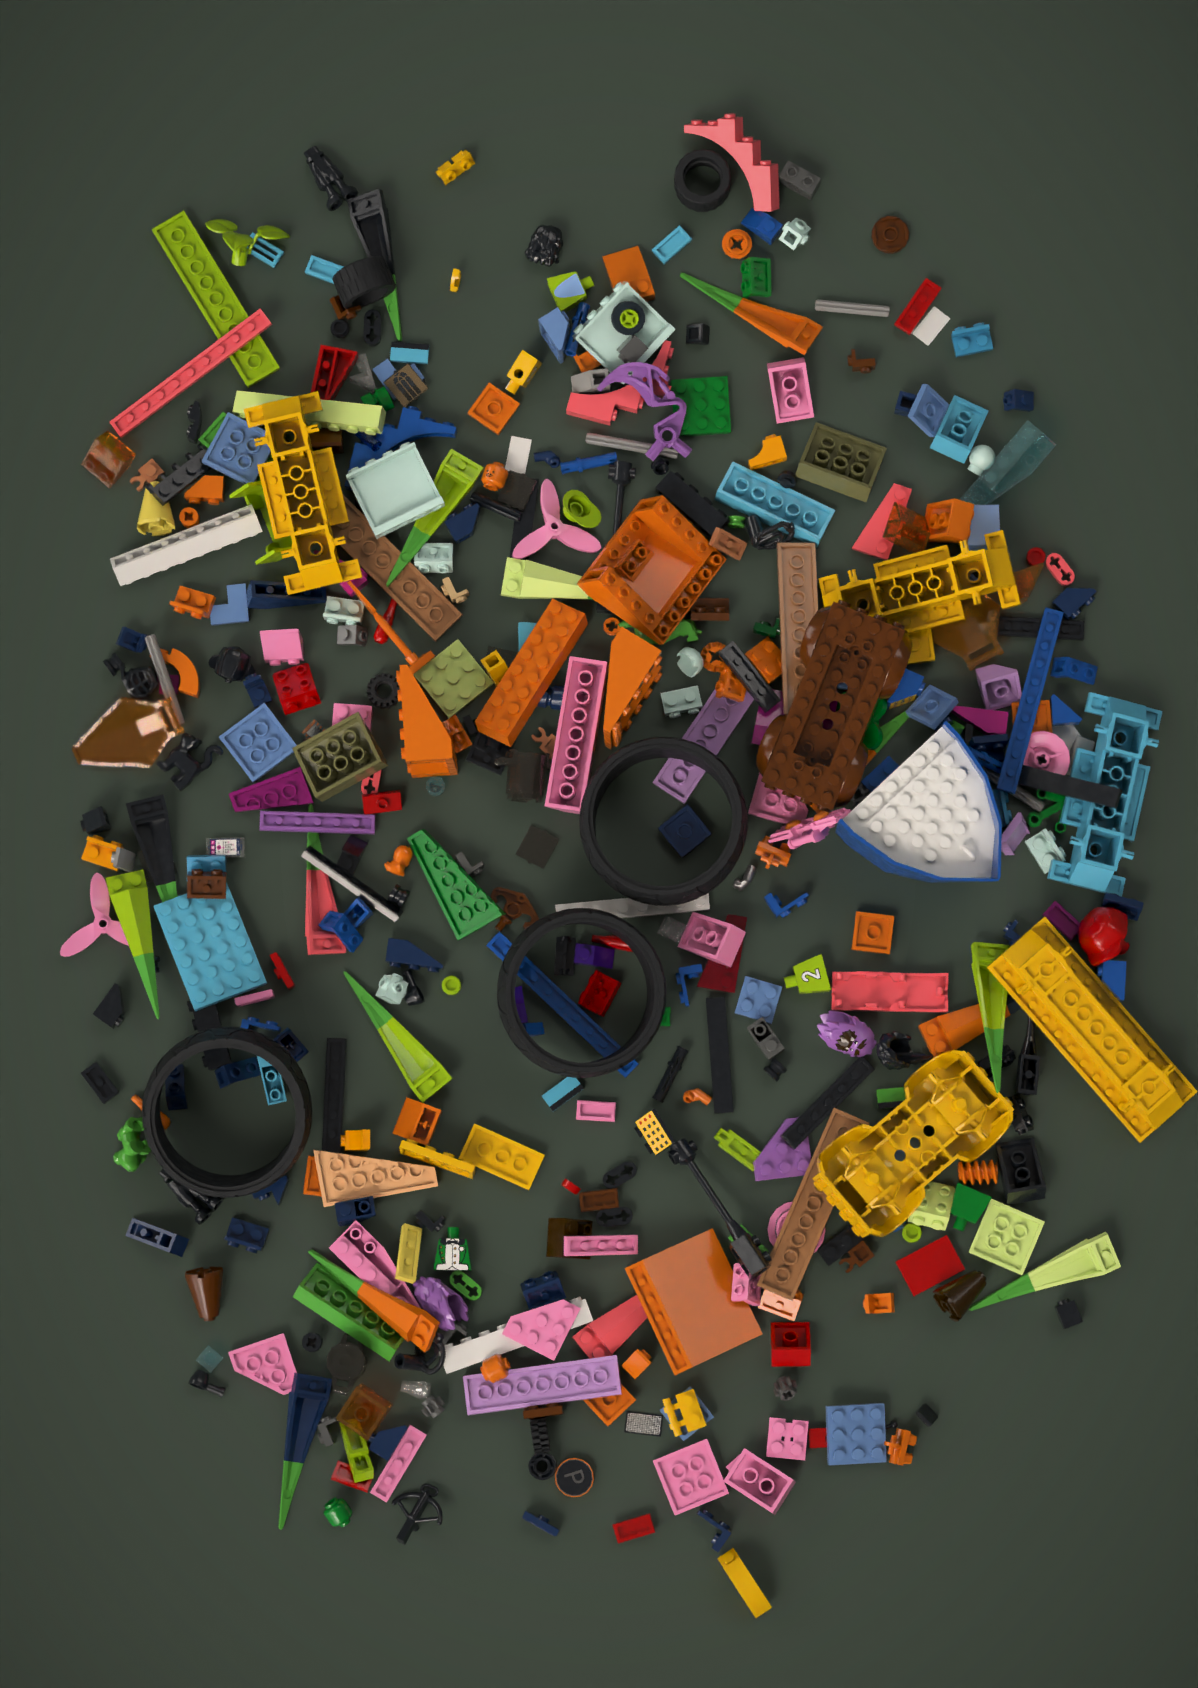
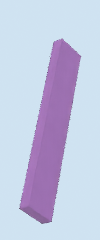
M260 811L259 831L375 835V814Z

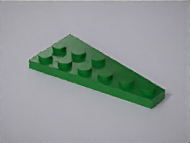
M425 829L407 838L457 940L467 937L506 914Z

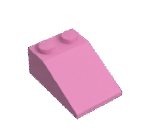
M804 357L767 363L777 424L814 417Z
M299 629L260 631L264 660L270 666H279L281 662L297 665L300 664V661H304L303 637Z
M692 912L677 947L731 967L746 932L730 923Z
M745 1448L724 1479L725 1483L774 1515L796 1483L792 1478Z

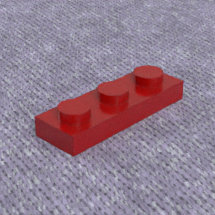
M925 278L894 326L911 335L942 288L928 278Z

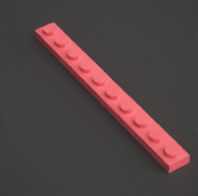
M260 308L112 419L110 424L121 438L273 324Z

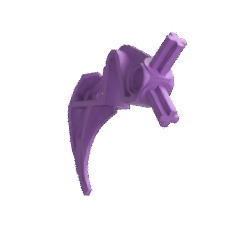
M642 362L620 365L607 375L597 387L600 392L613 382H624L633 386L648 406L678 405V411L653 425L656 441L645 455L654 461L665 447L667 449L672 447L686 458L693 449L678 437L680 436L687 406L659 378L661 376L668 382L670 377L660 368ZM652 379L658 381L660 388L665 393L663 398H659L653 393ZM665 430L670 431L672 434L670 441H665L662 438V433Z

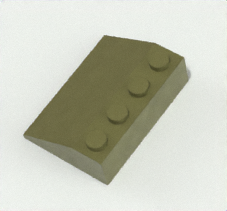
M816 422L800 459L795 477L867 502L887 448Z
M359 712L292 748L315 798L322 802L389 766Z

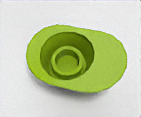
M570 490L564 495L563 513L569 521L577 522L586 528H594L599 525L602 518L601 513L583 492Z

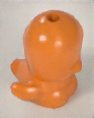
M405 845L398 846L394 851L393 860L384 863L386 871L404 877V869L410 865L413 856L411 848Z

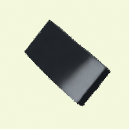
M195 401L193 405L189 406L187 411L188 419L193 425L190 424L186 435H188L189 442L197 444L202 425V411L199 402Z

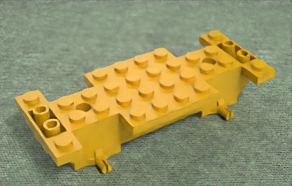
M318 391L244 409L248 428L265 425V436L254 438V442H257L255 443L256 447L267 444L274 460L258 464L257 467L274 539L291 536L292 549L281 551V554H285L282 555V559L294 556L300 573L283 576L288 595L363 578L359 560L354 559L340 563L336 546L346 544V540H344L345 536L334 538L331 526L347 523L349 518L332 447L316 451L312 449L309 433L319 432L320 430L317 428L319 427L318 423L307 426L305 415L323 411ZM289 432L294 433L295 436L292 442L285 441V435ZM314 544H320L321 551L318 554H313L311 551V547Z
M1003 530L984 535L988 550L969 551L967 540L959 541L962 553L955 557L950 556L948 545H943L875 563L873 565L876 579L858 580L856 569L847 571L850 582L844 586H840L838 574L818 578L824 607L832 605L833 601L838 603L839 600L851 604V609L856 610L862 601H867L868 606L865 610L869 611V616L874 617L877 614L886 618L887 623L891 625L893 621L905 626L904 630L908 631L907 634L966 619L962 600L973 598L974 605L982 604L981 595L998 591L1002 609L1021 605ZM973 572L979 573V578L976 581L970 580V575Z

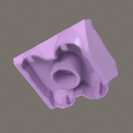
M1021 812L1016 814L1002 834L1001 851L1005 855H1015V849L1026 834H1030L1029 827Z

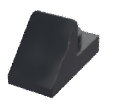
M350 835L342 848L337 865L351 875H354L368 843Z

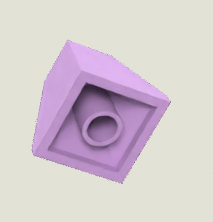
M996 664L975 669L985 709L996 710L1010 706L1011 703L1020 702L1022 692L1017 669Z

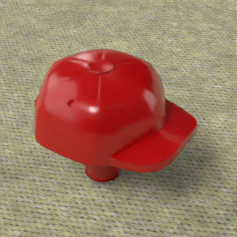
M1095 907L1081 920L1078 932L1079 943L1083 951L1088 955L1092 966H1097L1113 959L1118 954L1123 955L1128 951L1130 944L1124 940L1127 935L1128 917L1124 912L1111 907Z

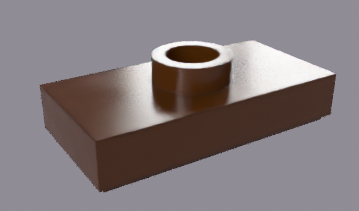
M617 1188L579 1193L581 1212L619 1208Z

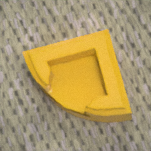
M453 268L450 291L457 292L461 279V271L459 269Z

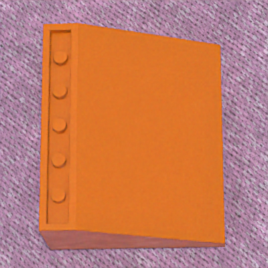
M663 495L641 499L578 581L577 585L590 598L659 645H663L727 559L716 548L709 545V541Z
M624 627L620 628L611 642L603 725L605 746L610 750L614 746L618 747L622 740L623 731H628L633 723L631 718L634 714L638 715L643 707L641 702L644 698H649L653 691L651 686L654 682L658 683L663 675L661 673L662 667L659 665L663 659L661 657L662 651Z
M399 665L400 670L396 671V677L400 690H397L398 702L402 701V709H399V721H403V728H400V738L404 740L405 745L404 748H401L402 759L406 760L408 773H411L412 778L458 775L457 755L449 734L408 665Z
M713 1228L625 1268L675 1376L763 1334L749 1304L744 1301L734 1302L731 1300L733 1270Z

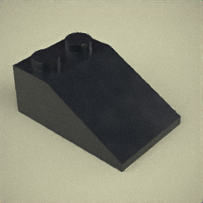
M1034 1137L996 1143L1002 1186L1007 1205L1045 1199L1046 1185Z

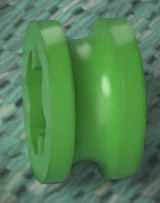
M728 517V520H730L728 527H745V524H743L745 517Z

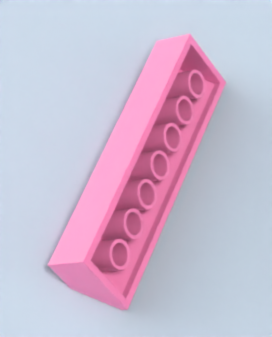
M569 657L545 807L580 814L581 802L591 776L609 668L606 661Z

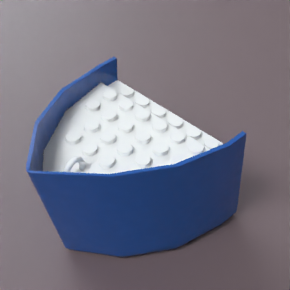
M947 721L900 766L890 756L882 761L861 781V784L869 790L870 794L846 817L838 821L835 833L850 848L886 873L928 883L998 881L1001 877L1002 821L988 776L960 734Z

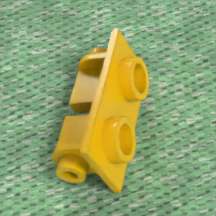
M466 149L464 151L461 150L451 158L454 162L452 165L447 161L437 168L436 174L439 178L441 177L444 185L455 180L456 177L475 164L470 152Z

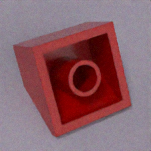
M770 1322L771 1366H811L809 1322Z

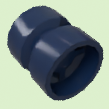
M549 686L536 707L546 708L550 706L551 709L561 711L565 686Z

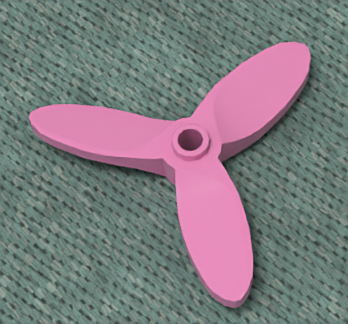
M545 479L540 489V504L545 525L523 538L514 548L512 557L515 559L526 558L543 548L551 539H557L568 547L586 553L600 551L601 544L594 536L576 526L562 523L556 489L549 479Z
M99 873L93 875L90 884V901L95 917L94 922L75 932L62 945L60 955L63 957H70L83 951L101 934H107L114 940L129 946L120 922L113 921L109 917V891L105 879ZM103 921L107 925L105 927H101L99 923Z

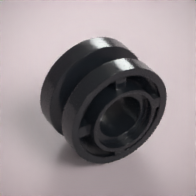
M537 1453L529 1461V1472L538 1480L550 1479L556 1473L557 1462L549 1453ZM542 1460L548 1464L545 1472H541L538 1469V1463Z

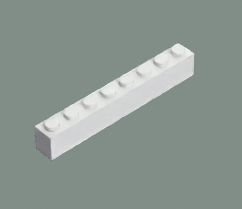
M251 504L110 558L120 586L131 584L138 579L149 577L156 572L165 571L177 564H183L195 557H201L208 552L219 550L229 544L237 543L247 537H253L263 531Z
M581 1297L570 1300L571 1304L581 1308L571 1329L593 1321L586 1299L582 1300ZM506 1323L497 1326V1331L492 1333L489 1330L478 1333V1338L472 1339L470 1336L461 1339V1344L453 1346V1343L445 1345L446 1359L443 1366L446 1374L482 1362L495 1354L501 1355L524 1347V1345L502 1334L507 1325Z

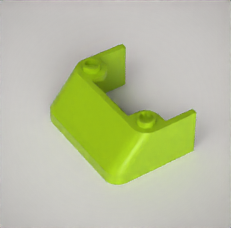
M261 481L249 482L229 496L230 499L244 497L247 505L252 504L254 510L260 509L273 543L266 546V554L256 560L255 563L258 565L282 560V555H285L281 554V551L292 549L291 536L274 539Z

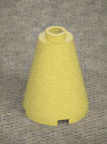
M158 481L150 482L153 487L160 483ZM145 488L137 522L138 532L143 535L149 532L152 533V536H164L172 533V529L175 530V522L169 502L162 506Z

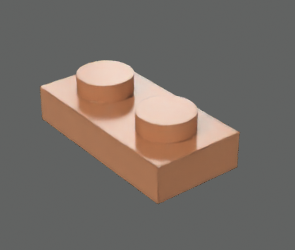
M718 527L715 528L709 545L739 561L748 544Z

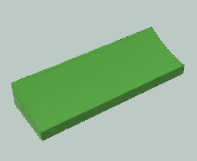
M318 1263L314 1265L293 1295V1298L389 1362L405 1340L334 1275Z

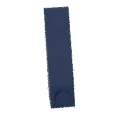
M251 580L246 591L247 608L253 609L282 608L326 603L327 601L326 586L288 595L285 582Z

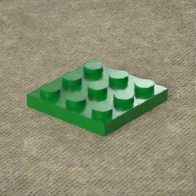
M728 376L671 380V391L675 393L676 397L681 398L687 406L679 437L731 433ZM672 405L673 413H675L679 407L678 405Z

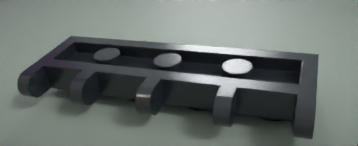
M202 443L197 445L200 452L195 456L189 452L185 454L188 461L181 467L176 463L171 465L174 472L168 477H165L162 473L158 475V479L161 481L159 484L153 487L148 483L145 486L162 506L211 469V467L202 463V459L208 450Z

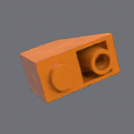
M204 475L185 492L184 497L186 501H189L191 504H200V501H204L210 505H219V502H224L225 478L224 476Z

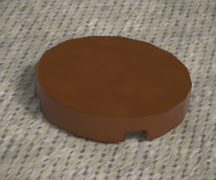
M886 216L875 223L872 228L871 238L878 250L883 253L894 254L900 252L906 246L909 240V230L906 223L900 220V218Z

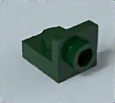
M777 617L774 627H771V624L768 622H755L753 633L775 639L776 634L780 635V618Z

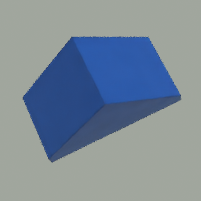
M1055 694L1051 696L1052 726L1079 725L1082 718Z
M358 897L343 914L357 929L373 915V912Z

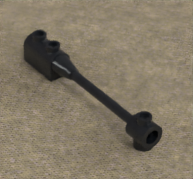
M615 461L613 464H609L608 479H612V482L617 485L613 535L619 529L622 522L625 485L630 484L631 479H635L636 468H632V463L625 461ZM597 602V613L614 614Z
M1029 1016L1027 1034L1018 1056L1015 1094L1034 1096L1037 1095L1040 1056L1036 1054L1035 1023Z
M686 1138L677 1141L670 1147V1151L667 1152L670 1160L674 1165L678 1163L680 1165H688L727 1224L726 1226L734 1240L730 1243V1251L750 1280L754 1279L770 1268L769 1262L772 1261L767 1251L761 1252L758 1247L761 1245V1242L756 1235L751 1237L749 1233L732 1219L694 1162L696 1157L695 1151L698 1150L694 1141L690 1140L688 1142Z

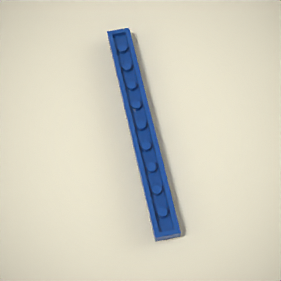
M1046 607L1044 609L996 790L1011 794L1016 792L1064 612Z
M499 931L486 946L503 961L512 943ZM526 956L524 957L517 976L600 1055L605 1058L621 1048ZM633 1060L617 1071L626 1078L639 1063Z

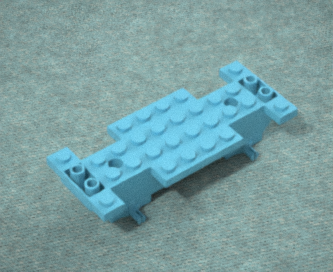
M1089 692L1084 712L1102 716L1101 724H1096L1094 732H1099L1094 752L1076 748L1070 777L1122 790L1117 809L1065 796L1060 823L1078 828L1076 837L1071 836L1069 844H1074L1070 863L1052 859L1047 879L1105 894L1106 892L1113 893L1122 897L1126 878L1113 874L1117 871L1118 863L1122 857L1131 860L1134 857L1131 856L1134 855V852L1124 850L1123 840L1134 841L1150 771V766L1138 763L1142 759L1143 750L1146 745L1158 747L1157 743H1159V740L1148 738V728L1159 730L1163 711ZM1116 734L1121 736V743L1115 740ZM1092 845L1097 848L1096 855L1091 853L1090 848Z

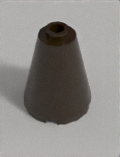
M973 1270L933 1291L935 1294L933 1298L944 1313L947 1311L951 1314L949 1317L951 1320L958 1322L986 1286L987 1278L981 1271Z

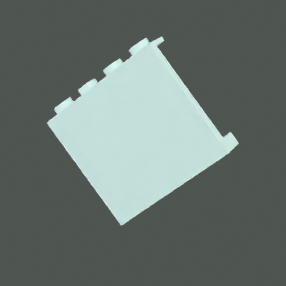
M626 281L619 282L612 289L614 292L609 297L605 296L599 303L601 306L597 310H592L586 318L588 320L584 324L580 323L573 332L575 334L572 336L605 369L608 368L610 373L618 368V366L625 364L618 357L620 353L617 349L630 336L617 332L612 325L611 314L619 303L632 301L637 303L645 313L643 328L634 335L648 349L636 362L644 363L675 331V328L662 318Z
M406 442L399 447L400 449L394 452L390 450L384 453L383 457L378 460L375 458L371 459L361 468H352L348 471L349 474L346 475L347 481L376 539L445 506L416 448L415 442L411 444Z

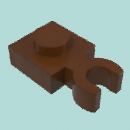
M861 1241L848 1251L851 1257L842 1259L839 1264L849 1263V1268L845 1271L849 1273L855 1263L858 1267H861L875 1255L866 1243Z

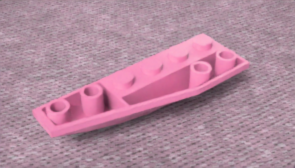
M357 1220L329 1247L361 1280L400 1300L421 1308L404 1281L395 1279L396 1266L385 1248Z

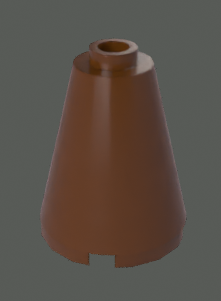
M209 1266L210 1269L200 1267L188 1270L185 1273V1279L199 1317L204 1318V1321H213L219 1315L223 1281V1267Z

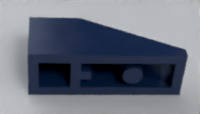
M132 1218L125 1235L180 1257H183L189 1241L188 1238Z

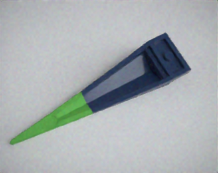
M294 1373L288 1403L278 1526L280 1530L284 1527L305 1458L318 1427L317 1425L329 1400L332 1385L331 1378Z

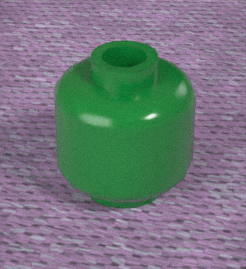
M335 1497L324 1505L323 1514L332 1526L344 1527L350 1523L353 1511L344 1499Z

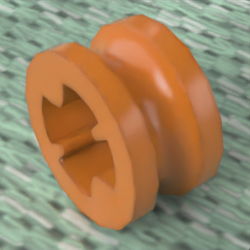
M614 617L606 619L604 622L605 633L610 636L616 635L620 630L619 620ZM611 622H615V626L617 625L618 627L617 629L614 628L613 631H609V627L607 628L606 626L610 625Z

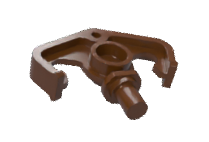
M501 887L493 889L490 898L495 903H497L498 895H503L507 901L503 909L506 914L500 917V921L495 926L498 931L501 932L506 925L511 924L512 921L510 919H517L522 914L529 915L532 918L530 922L524 923V930L539 920L537 913L525 894Z

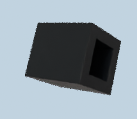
M1067 1298L1057 1302L1059 1306L1055 1307L1063 1329L1083 1322L1074 1300L1069 1301Z

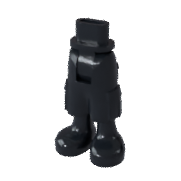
M313 146L304 152L307 158L306 162L309 164V168L315 177V183L320 191H326L328 195L326 207L329 211L338 209L343 203L342 198L332 185H336L339 188L345 201L358 195V190L343 181V173L323 151H319L317 146Z
M163 1169L159 1173L164 1178V1182L167 1183L168 1187L177 1196L178 1201L185 1208L191 1207L195 1211V1222L199 1225L211 1216V1212L201 1206L196 1201V1198H200L212 1212L216 1211L224 1200L221 1197L203 1195L184 1187Z

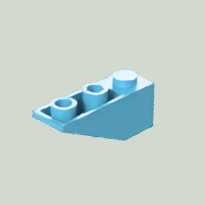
M257 1056L268 1105L286 1102L283 1077L270 1063Z

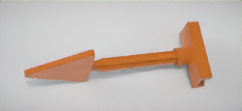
M350 580L347 582L371 615L373 614L376 622L404 654L405 660L410 664L408 667L413 674L435 657L431 650L420 657L414 652L412 653Z

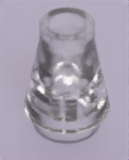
M403 1380L401 1392L421 1400L423 1398L427 1399L430 1395L431 1384L427 1383V1381Z

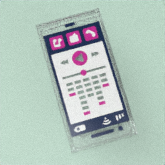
M206 838V855H226V858L245 857V838Z

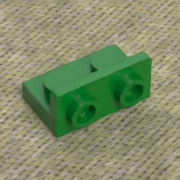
M749 257L743 260L740 267L743 298L750 296H772L771 259Z

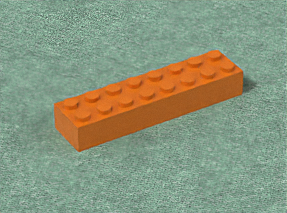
M555 599L551 600L475 720L478 732L509 747L513 745L586 629L588 621L585 613Z

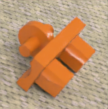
M456 714L442 722L452 740L456 754L473 745Z
M765 836L762 841H759L755 854L761 856L760 860L767 863L766 869H769L770 865L778 867L779 864L787 867L791 857V849L788 844L781 843L778 849L773 847V843H769V836Z
M897 1428L895 1435L891 1436L890 1442L884 1441V1445L889 1446L887 1453L890 1454L889 1463L901 1466L903 1464H911L913 1456L910 1453H906L908 1445L914 1446L916 1444L917 1436L911 1434V1431Z

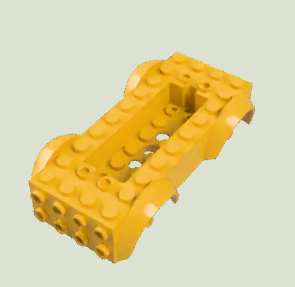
M949 1050L923 1064L905 1082L904 1093L906 1099L873 1127L861 1124L846 1131L831 1142L818 1156V1174L812 1178L815 1181L813 1184L819 1191L823 1190L827 1195V1201L833 1207L836 1206L839 1209L841 1218L844 1221L850 1222L853 1226L851 1229L858 1237L864 1238L869 1234L884 1237L893 1232L921 1205L925 1199L924 1187L956 1159L970 1163L979 1158L1010 1127L1013 1121V1103L1009 1098L1003 1097L1000 1092H996L994 1082L987 1078L988 1074L982 1067H978L975 1064V1059L969 1052ZM927 1125L934 1128V1134L930 1137L926 1136L923 1132L924 1127ZM911 1138L919 1140L920 1146L918 1148H913L910 1145ZM897 1150H902L905 1153L903 1161L895 1159L894 1154Z

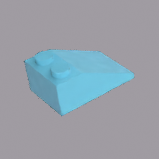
M954 395L930 448L964 464L983 425L988 410Z

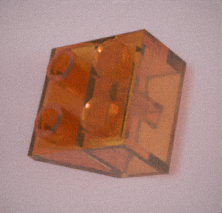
M106 431L94 440L81 465L110 489L129 468L136 454L111 432Z
M894 502L882 538L910 552L924 551L930 537L926 518Z

